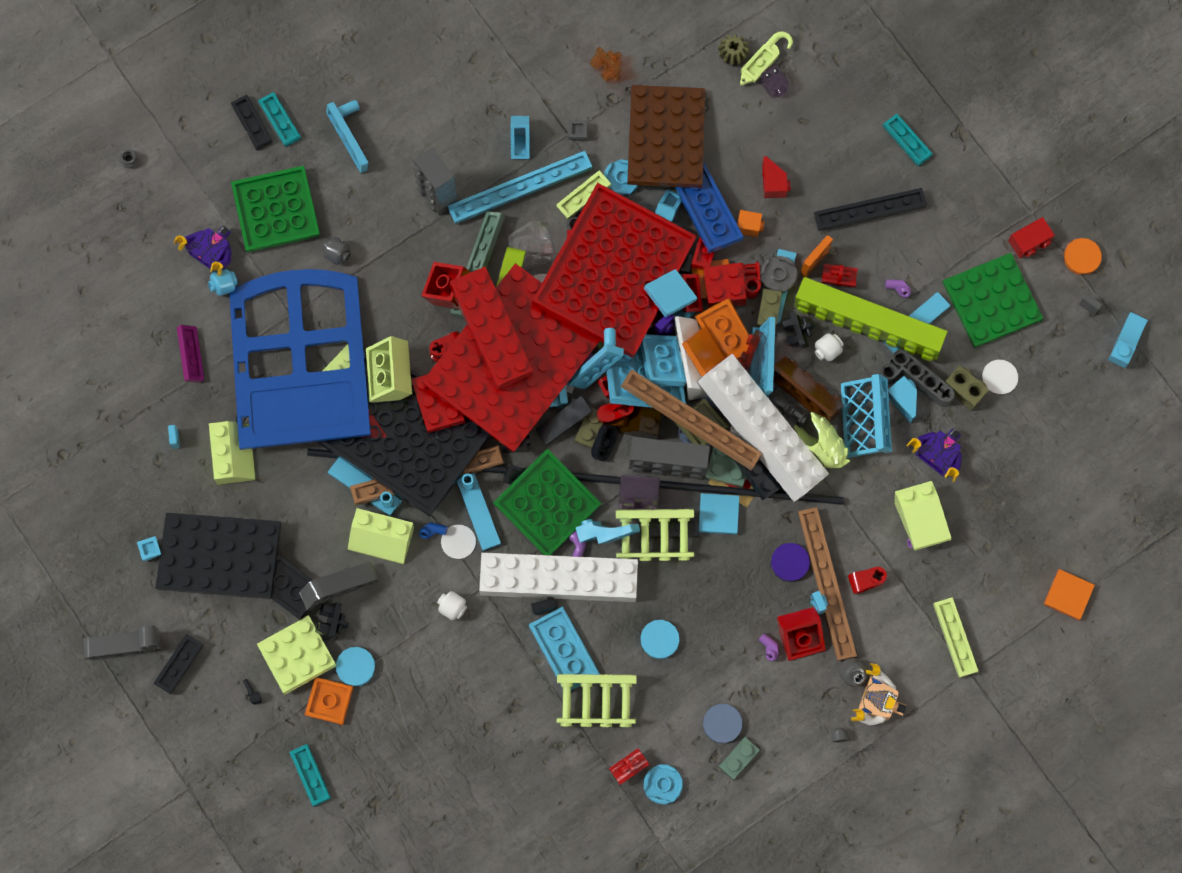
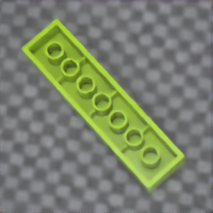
M806 277L803 278L795 298V308L803 314L811 313L819 320L832 321V324L842 328L845 326L850 328L851 332L866 334L868 338L874 341H886V345L896 348L899 346L912 355L914 353L921 355V358L927 361H937L948 332Z

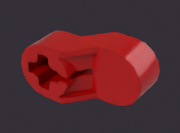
M609 403L601 406L596 416L601 423H610L629 416L633 412L634 406Z

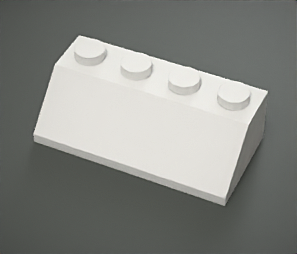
M677 316L675 317V333L686 377L685 387L688 401L707 398L709 396L697 382L703 376L700 375L682 346V343L700 330L701 326H698L696 319Z

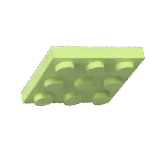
M309 615L257 643L284 695L336 667L322 638L315 632L316 628Z

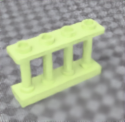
M694 509L616 510V518H620L622 526L629 525L631 518H639V522H641V552H630V536L622 538V552H616V557H620V559L639 557L640 561H651V557H659L661 561L671 560V557H678V560H690V557H694V552L688 551V521H690V518H694ZM651 518H659V522H661V552H649V522H651ZM670 518H678V521H680V552H669L668 522Z
M557 674V683H561L563 687V717H557V723H560V726H572V723H580L582 727H592V723H600V727H612V723H620V727H632V723H636V718H630V687H632V684H636V675ZM573 683H581V687H583L582 718H570L571 687H573ZM593 683H600V687H602V718H590V693ZM612 683H620V687H622V718H610V687H612Z

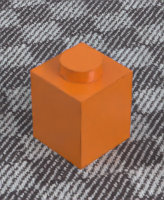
M740 210L737 225L742 235L758 237L759 231L763 232L765 221L761 220V213Z

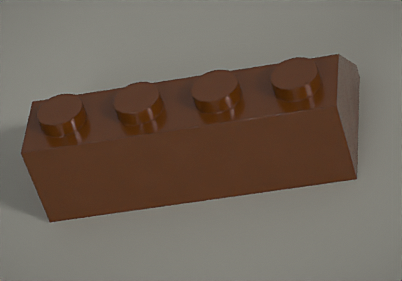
M785 356L774 364L773 382L810 413L815 412L825 417L830 423L840 413L844 406L842 400L836 395L832 396L822 383L814 381L813 376L808 371L801 370L795 360L792 358L788 359Z

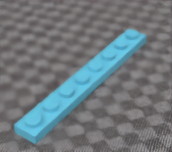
M583 151L448 205V210L454 224H458L592 170V165L586 152Z

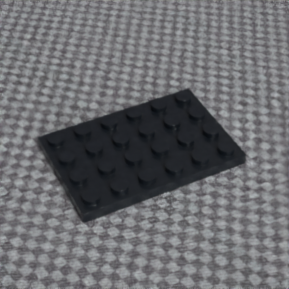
M166 513L155 588L165 591L272 599L282 523L270 520Z

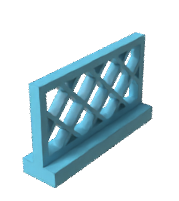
M769 317L759 328H751V338L756 345V349L750 351L749 375L768 399L769 394L773 392L775 317Z
M875 374L870 378L841 383L842 404L844 405L842 408L844 444L849 451L847 458L879 452H892L887 378L880 374ZM872 383V390L867 395L863 388L866 384ZM853 386L857 390L850 398L847 395V387ZM861 392L866 398L861 405H858L855 399ZM870 400L873 402V408L868 413L863 408ZM853 403L858 409L851 416L848 414V409ZM863 411L867 416L860 424L855 419ZM870 419L874 421V427L871 431L865 428ZM855 422L859 427L854 434H851L849 427ZM862 430L868 433L863 442L857 439ZM873 437L876 442V448L869 449L866 444ZM855 440L860 446L855 452H851L850 446Z

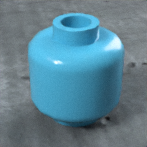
M228 269L222 270L220 276L217 275L218 271L210 275V281H208L209 289L219 296L233 292L235 286L238 285L234 272Z

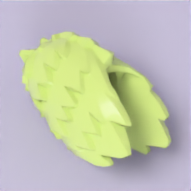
M811 412V419L818 431L819 439L809 435L802 427L794 426L795 432L824 468H841L850 462L847 459L848 448L845 447L843 439L838 436L833 425L825 417Z

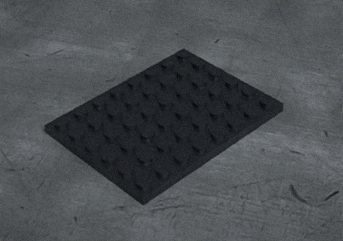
M365 352L368 408L371 412L369 416H374L387 436L381 438V429L378 426H370V430L375 428L379 431L378 437H353L318 441L317 443L431 517L491 435L464 415L465 423L427 433L412 382V394L401 400L369 402ZM410 369L411 379L421 376Z

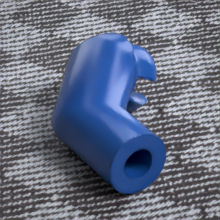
M430 522L420 529L419 537L428 539L436 533L446 535L448 526Z

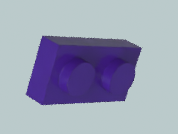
M672 314L666 318L664 316L655 325V335L671 336L673 334L674 316Z

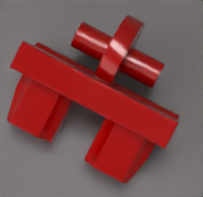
M824 264L821 283L855 288L858 268Z
M637 748L611 766L609 770L619 785H621L650 764L639 748Z

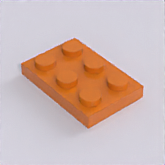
M730 298L695 316L701 328L706 327L725 359L731 354L737 359L756 349L754 341Z

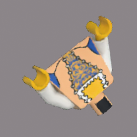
M870 663L873 670H866V674L873 675V677L868 679L859 708L852 710L856 712L857 716L851 717L852 721H860L870 726L889 720L892 712L903 716L907 706L896 701L899 694L896 686L880 670V666Z

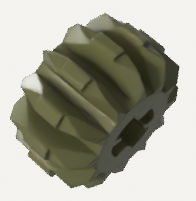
M735 33L733 37L728 34L726 39H721L718 51H720L719 57L724 58V63L730 61L732 66L734 62L739 65L741 60H746L749 48H747L748 42H743V36L737 38Z

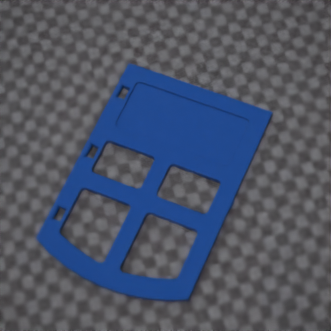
M290 270L256 278L236 287L233 292L229 293L239 449L246 450L371 436L357 277L328 270ZM304 285L321 286L343 290L346 326L304 331L301 287ZM286 288L290 325L289 333L247 337L245 302L261 294ZM235 310H242V318L236 319ZM341 342L348 343L349 368L307 372L305 354L307 346ZM291 349L293 373L291 375L257 379L250 378L249 353ZM239 363H245L246 372H239ZM242 418H249V427L243 428Z

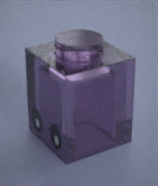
M777 65L761 73L760 82L771 99L786 93L788 81Z

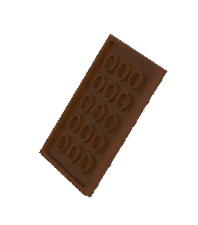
M631 86L627 185L702 188L705 88Z

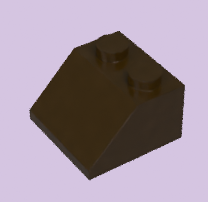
M634 406L633 412L628 417L627 427H620L619 434L657 440L661 412L652 407Z

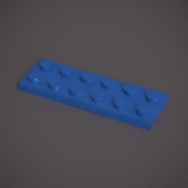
M703 161L702 188L675 187L708 253H712L743 241L744 237Z

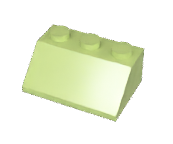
M390 336L366 348L369 402L396 401L411 395L408 341Z
M238 422L209 423L213 473L217 485L256 480L253 449H239ZM243 423V428L249 427V424Z
M357 508L351 526L348 550L404 564L414 525L412 522Z

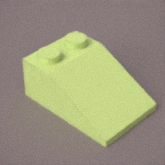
M932 481L895 491V506L914 551L951 540L939 496Z

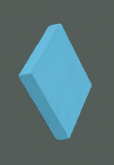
M676 269L644 286V290L665 318L697 300L696 295Z
M701 493L699 532L737 535L739 496Z

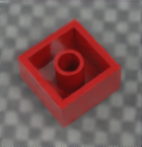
M433 262L421 297L432 305L460 310L450 289V281L471 272L464 266Z
M741 263L703 267V280L708 308L727 298H730L734 307L746 305L747 298Z

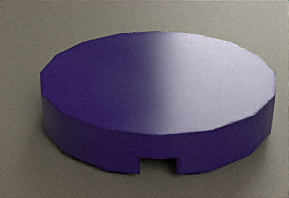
M782 544L776 548L772 555L771 567L774 574L783 581L794 582L805 576L809 569V555L798 544Z

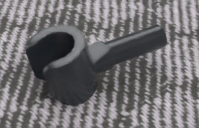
M248 679L243 680L251 703L253 705L262 703L260 692L253 693Z

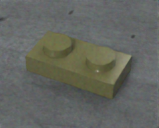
M763 289L757 327H760L769 317H775L776 329L782 292Z
M592 407L593 413L583 420L574 440L575 443L592 449L598 431L603 425L597 419L596 413L598 410Z

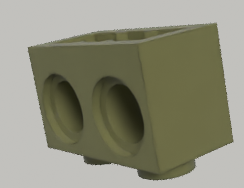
M960 365L945 381L954 390V397L971 411L989 391L987 385L982 380H977L972 376V372L968 368H963ZM956 377L962 378L963 381H964V383H963V384L957 383V382L955 381V378H956ZM970 390H976L979 396L971 395Z

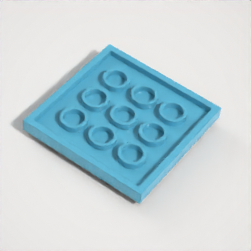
M639 346L633 358L624 354L607 370L609 398L612 404L651 407L620 387L631 369L646 378L641 348ZM657 385L686 404L684 386Z

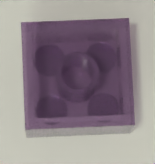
M621 475L618 507H622V510L657 509L660 478Z

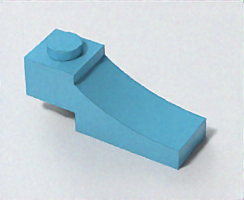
M1132 312L1129 313L1108 358L1109 361L1126 368L1136 349V345L1148 321L1147 319Z
M593 519L582 521L581 526L575 527L579 542H590L597 539L598 544H607L640 532L638 524L613 528L603 526L601 521H593Z

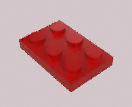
M427 375L411 379L427 433L465 423L462 413L422 384L423 379Z

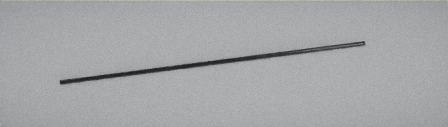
M308 448L307 456L339 458L329 450ZM495 466L481 472L505 474L507 466ZM571 472L579 481L759 497L754 489ZM777 491L768 497L792 500L786 492ZM805 494L796 501L843 505L844 497Z

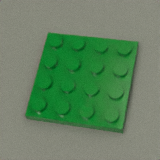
M304 165L231 181L247 253L320 237Z
M1012 253L942 281L973 348L1043 320L1041 312Z
M546 449L492 503L542 555L550 556L576 530L575 527L580 526L581 522L585 521L601 505L591 492L549 449Z

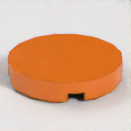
M1074 239L1064 251L1066 267L1077 275L1091 274L1101 263L1102 254L1100 248L1090 239Z

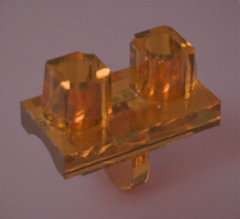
M599 47L590 60V65L595 70L602 65L606 68L601 72V76L606 82L614 78L618 80L621 78L620 73L622 70L619 67L623 63L619 59L622 54L620 52L613 53L611 50L606 54Z

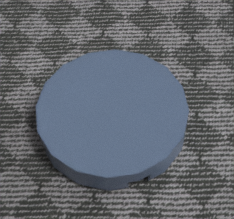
M728 704L712 706L706 712L703 719L705 734L716 743L732 742L739 736L742 729L740 713Z

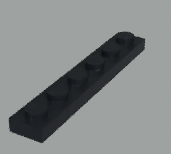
M918 188L816 211L813 215L818 231L925 208L927 203L923 189Z

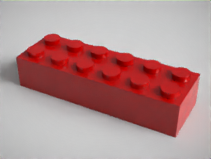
M486 267L450 281V289L496 390L531 376L533 370Z

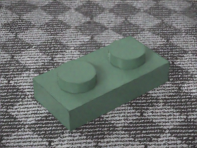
M744 737L721 763L719 768L734 780L760 750Z

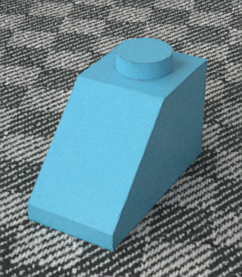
M511 116V159H530L529 116Z
M667 189L658 203L655 214L673 223L682 204L678 193Z
M903 376L888 389L889 401L911 423L916 416L917 389L911 379Z

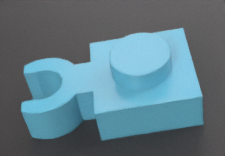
M820 591L812 593L810 604L815 607L818 615L824 613L827 609L826 606H828L825 595H821Z

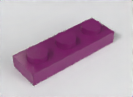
M180 325L177 327L184 381L200 383L204 381L197 327Z

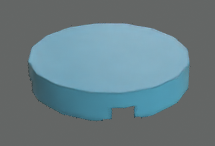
M617 160L609 164L605 169L604 176L612 185L609 189L622 196H628L639 187V185H627L628 160Z
M654 620L648 623L642 630L640 637L641 646L650 657L666 659L677 650L679 633L670 622Z
M350 647L338 656L336 672L340 680L345 684L362 686L368 683L374 675L375 661L366 649Z
M660 764L647 772L643 788L646 796L652 802L666 805L674 802L680 796L683 789V780L675 768Z

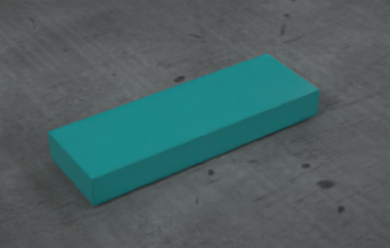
M274 92L258 100L259 105L285 147L301 139L300 134Z
M898 113L883 123V128L918 167L932 157L933 153Z
M308 744L290 751L289 753L312 806L314 807L330 800L331 796Z

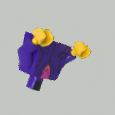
M221 226L217 233L207 228L185 237L176 236L174 240V245L180 244L179 250H183L184 246H186L190 256L209 268L211 273L218 271V276L222 274V270L231 264L232 250L229 242L226 240L231 231L225 226Z
M952 428L947 435L942 431L937 433L930 432L910 440L907 447L909 445L913 446L914 450L912 452H916L915 455L941 476L945 478L951 476L953 478L952 482H955L959 475L962 454L959 452L961 446L956 443L961 434L957 430Z

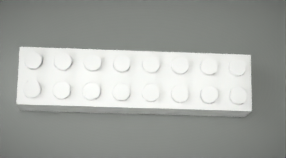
M733 354L697 381L744 441L762 453L759 459L794 502L829 475L827 470Z
M481 553L479 592L480 596L554 597V599L636 602L638 559Z

